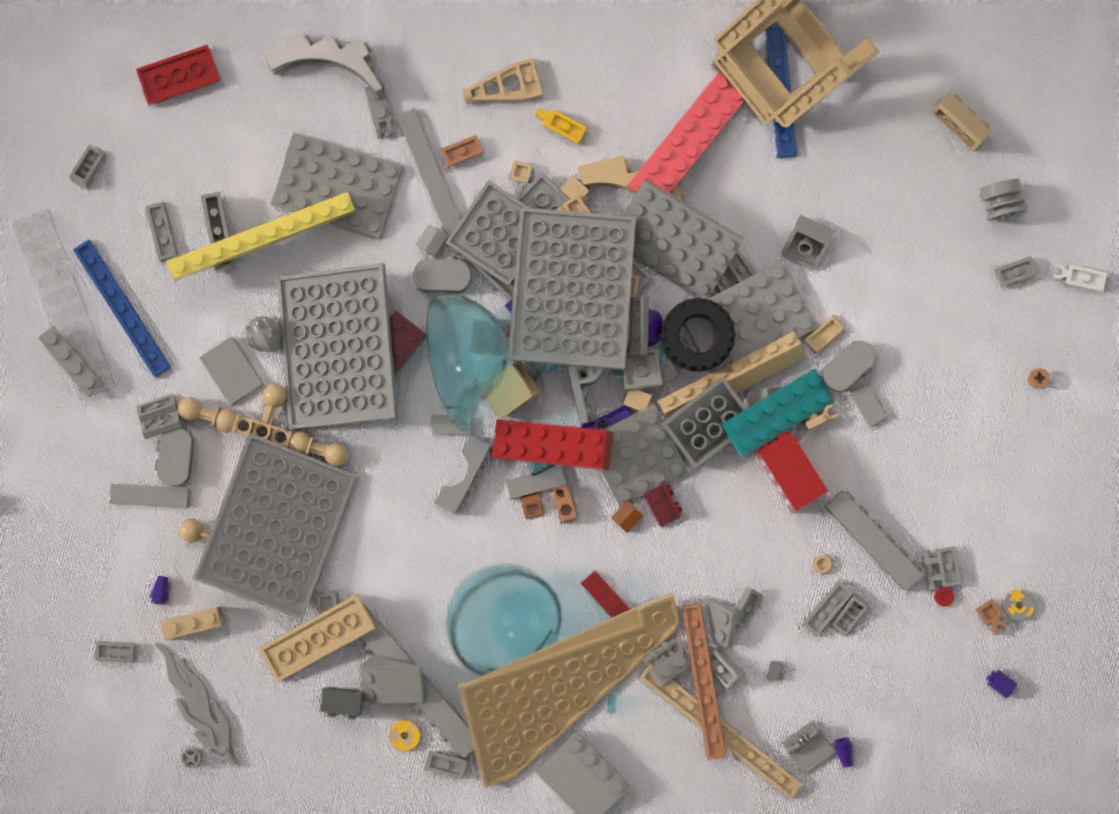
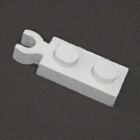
M1060 264L1055 265L1054 268L1059 269L1061 274H1054L1052 276L1053 279L1066 278L1065 284L1098 292L1104 291L1107 278L1106 272L1075 265H1069L1068 269Z

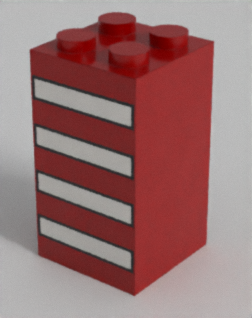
M785 431L774 438L776 442L770 444L768 441L760 446L756 456L791 512H796L827 493L828 489L793 433L787 434Z

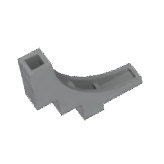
M300 31L262 54L274 75L302 65H329L344 69L359 77L373 90L378 98L385 94L382 89L385 86L380 77L376 78L372 73L375 71L370 63V60H372L370 52L372 50L368 43H363L360 38L342 47L338 38L334 40L330 34L314 44L309 35L304 36L303 32Z

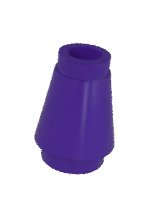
M157 576L150 595L151 603L166 605L167 600H169V577Z
M849 737L835 740L834 748L842 767L853 766V742L850 741Z

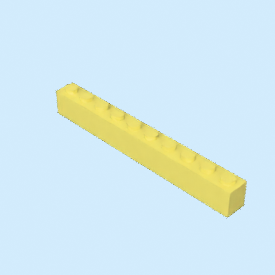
M348 192L166 262L173 280L176 282L354 214L355 208Z

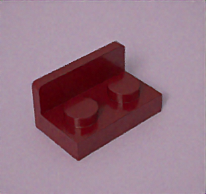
M664 482L660 486L644 493L660 527L682 517L680 513L683 512L679 502H674L672 498L674 492L669 484L665 485Z

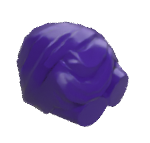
M649 309L648 345H653L661 340L660 334L663 326L661 314L652 309Z

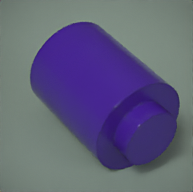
M999 669L996 671L992 670L986 678L988 680L987 685L1006 699L1017 686L1014 680Z

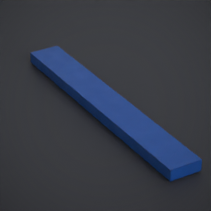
M775 22L765 30L768 66L791 93L786 37L784 30ZM774 122L777 158L796 157L794 122L787 128L782 127L779 122Z
M88 239L74 248L73 251L153 376L156 378L172 368L92 242Z

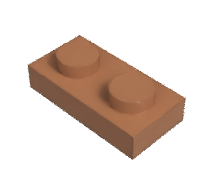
M477 135L441 148L448 167L483 154Z

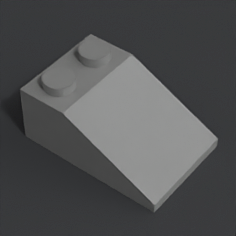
M374 655L360 665L364 700L379 704L422 703L425 701L421 666Z

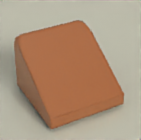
M539 492L520 497L526 519L544 515Z

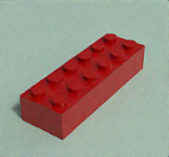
M497 419L492 457L503 460L609 471L613 432Z

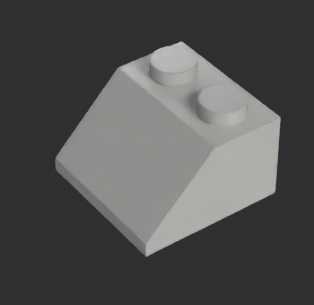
M800 214L781 255L816 271L835 231Z

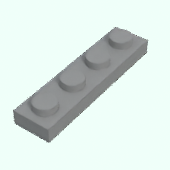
M52 326L39 337V340L87 397L103 385L55 326Z

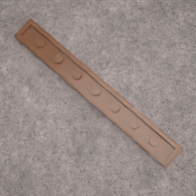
M701 603L682 606L707 760L727 757Z

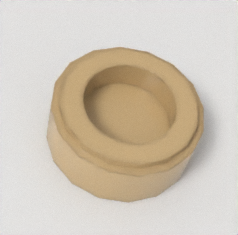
M818 555L814 558L812 565L817 573L825 574L831 570L832 560L827 555Z

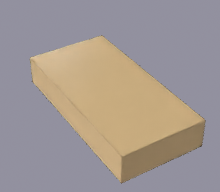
M832 315L806 337L804 341L817 354L843 332L845 328Z

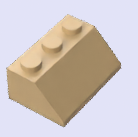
M949 93L931 112L972 151L992 132L989 130L990 126L985 121H980L976 117V113L971 108H966L962 104V100L955 94Z

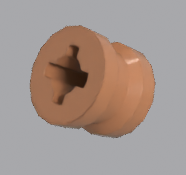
M1035 369L1029 373L1028 383L1033 388L1044 387L1049 382V374L1044 369Z

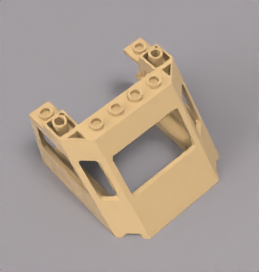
M756 0L715 37V44L719 51V55L715 58L717 67L763 123L779 122L782 127L786 128L880 52L867 37L846 55L802 0ZM775 22L784 30L786 36L816 72L811 79L793 93L786 89L750 44L755 37Z

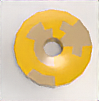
M401 720L393 725L389 737L396 749L408 751L417 746L421 734L414 722ZM403 732L408 733L407 739L402 738L401 734Z

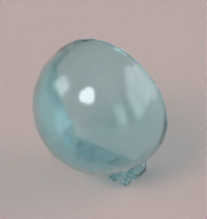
M442 295L433 297L429 302L427 310L426 328L429 361L438 395L447 409L450 423L457 422L459 429L465 431L469 429V424L472 422L471 415L476 414L479 404L496 390L504 377L508 364V343L500 322L489 309L475 300L464 296Z
M498 563L478 569L459 584L448 603L445 618L448 641L452 651L461 663L476 674H487L560 641L558 634L562 617L558 597L548 582L529 568L516 564Z

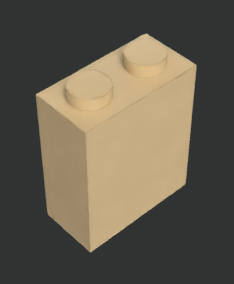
M520 361L512 363L479 387L483 398L489 402L493 413L499 419L510 415L541 393Z

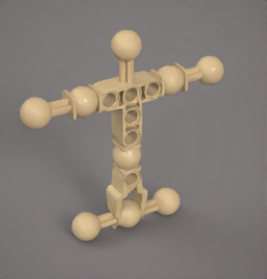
M277 383L269 384L263 391V400L266 405L260 422L237 415L232 409L216 408V411L204 408L194 397L184 398L178 405L179 416L185 421H194L197 418L212 422L211 426L217 427L221 432L228 433L233 431L248 436V433L259 436V429L266 427L268 434L261 438L307 456L313 453L325 457V461L329 465L339 467L345 464L348 459V450L341 443H332L326 446L314 442L315 438L310 437L305 432H288L271 425L277 407L283 405L287 399L286 389ZM243 421H248L250 425L247 431L240 429ZM281 432L286 434V440L283 443L277 441V435ZM191 518L183 521L179 527L180 537L187 543H194L199 539L207 542L211 532L210 530L203 529L202 524L198 520Z

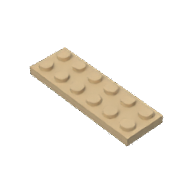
M357 593L265 644L259 650L276 681L279 682L376 628V625Z

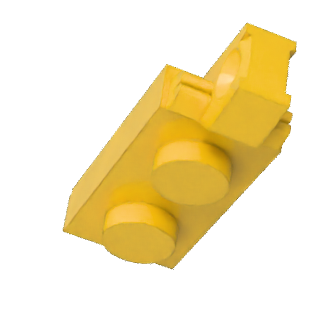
M538 108L535 114L537 118L543 120L541 124L545 128L579 145L587 130L586 126L556 110L549 109L546 112Z

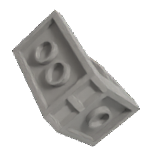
M568 367L580 426L588 424V420L591 419L590 409L585 407L584 401H587L585 388L581 389V387L594 384L605 368ZM582 372L586 373L587 376L585 378H582Z

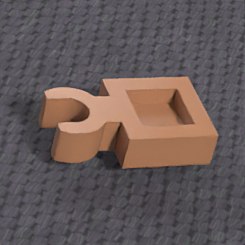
M993 599L975 609L985 626L991 623V629L995 635L999 634L996 629L998 625H1001L1004 630L1007 629V625L998 619L1003 615Z

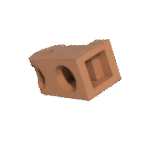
M568 485L553 488L560 524L577 520Z

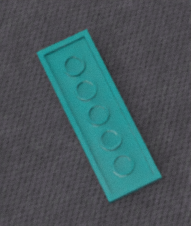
M815 368L723 422L722 425L739 457H744L831 404L833 400Z

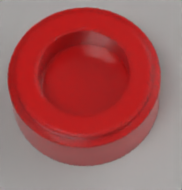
M941 587L936 590L934 600L940 606H949L954 601V593L947 587Z

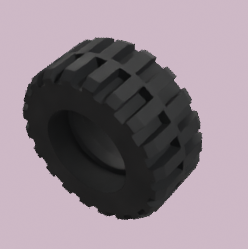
M687 299L677 304L666 316L661 329V342L666 355L680 368L692 372H703L719 366L730 355L736 337L735 325L728 311H725L719 303H715L710 299ZM693 317L706 318L713 324L716 330L714 345L703 353H693L687 350L680 340L682 325Z

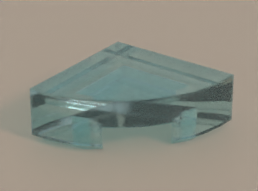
M609 695L608 714H615L616 695Z

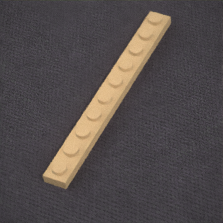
M650 663L639 676V679L702 728L697 699L673 680L660 687L649 672L654 668L652 663ZM720 718L725 747L791 799L802 786V783Z

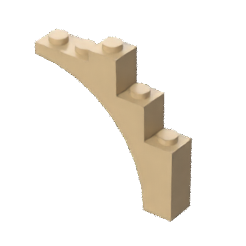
M623 156L581 165L578 168L581 182L585 187L597 185L613 186L634 193L627 185L638 172L627 173L630 171L628 160H624ZM677 185L671 194L680 200L684 197L682 186Z

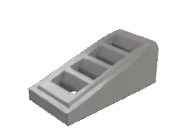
M89 145L70 173V180L87 189L106 154ZM89 154L96 156L98 159L95 160L89 157ZM88 161V162H90V163H92V164H94V165H93V166H90V165L86 164L85 162ZM82 167L85 168L86 170H88L89 172L87 173V172L81 170Z
M854 592L833 620L831 626L847 636L870 607L869 602ZM856 601L862 606L861 609L853 604V602ZM852 608L854 611L857 612V614H853L848 609ZM846 614V615H848L849 617H851L853 620H852V621H849V620H848L847 618H845L843 615ZM839 620H842L844 623H846L848 627L846 628L843 625H841L839 623Z

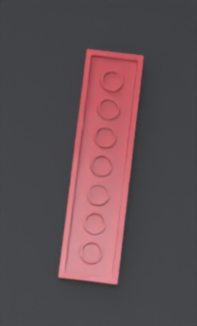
M719 71L629 182L627 187L637 193L644 179H647L671 194L745 102L723 73Z

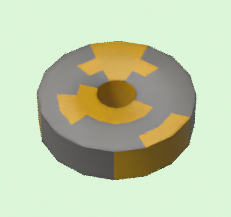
M1013 590L1003 600L1005 614L1010 619L1016 621L1029 618L1035 608L1032 596L1023 590ZM1017 602L1022 604L1020 609H1017L1015 606Z

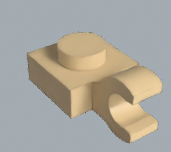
M826 406L820 416L815 413L806 418L807 422L803 423L806 430L836 418L837 414L830 416L827 413L828 409L833 406Z

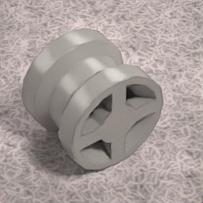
M197 748L187 749L181 757L183 765L187 768L198 766L203 759L201 751Z

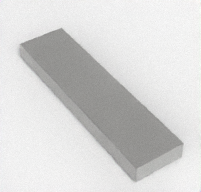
M111 484L110 503L188 507L189 488Z

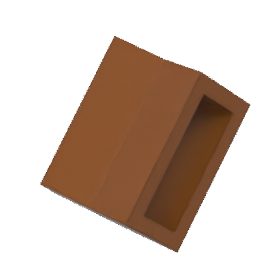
M626 501L611 519L628 533L644 515L629 501Z

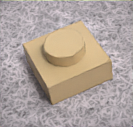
M514 160L509 180L528 184L532 164Z

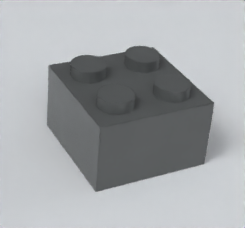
M328 686L322 689L319 712H324V716L335 717L337 714H342L345 719H355L361 715L363 691Z

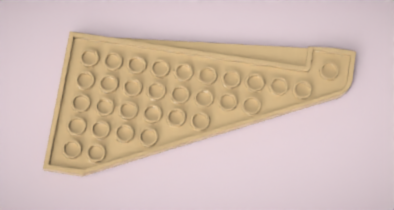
M672 593L646 602L478 678L458 684L484 788L515 778L642 662V659L647 656L648 652L655 650L675 632L679 623L675 597Z

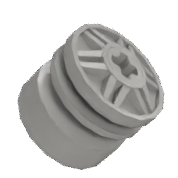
M1020 179L1005 180L980 188L982 200L986 202L992 201V205L985 208L987 212L994 211V213L987 215L988 221L1011 219L1027 211L1025 205L1017 206L1025 202V199L1015 198V195L1022 192Z

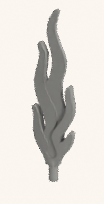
M155 643V646L165 657L169 681L183 695L188 704L190 712L186 710L179 698L176 699L183 718L207 735L195 732V737L204 745L217 750L221 755L224 754L230 766H234L238 762L230 751V727L226 716L219 708L218 702L216 700L213 701V710L218 718L217 723L212 717L208 693L203 682L186 667L185 661L182 658L180 659L181 670L191 681L192 687L186 684L177 671L170 651L164 646Z

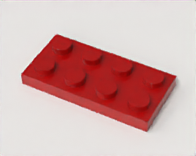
M208 44L136 69L149 106L221 81Z

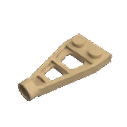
M533 58L515 62L471 87L462 89L466 104L474 101H525L543 96ZM510 75H516L520 83V89L518 91H506L503 88V80ZM497 82L500 92L487 95L484 90L485 85ZM471 91H474V92H475V96H474V97H472Z

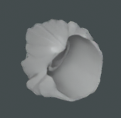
M257 316L250 320L249 325L245 327L248 345L260 352L274 353L280 345V339H282L280 324L274 319L264 316Z

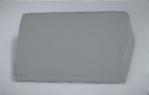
M721 648L714 649L710 653L713 675L727 690L731 689L745 676Z

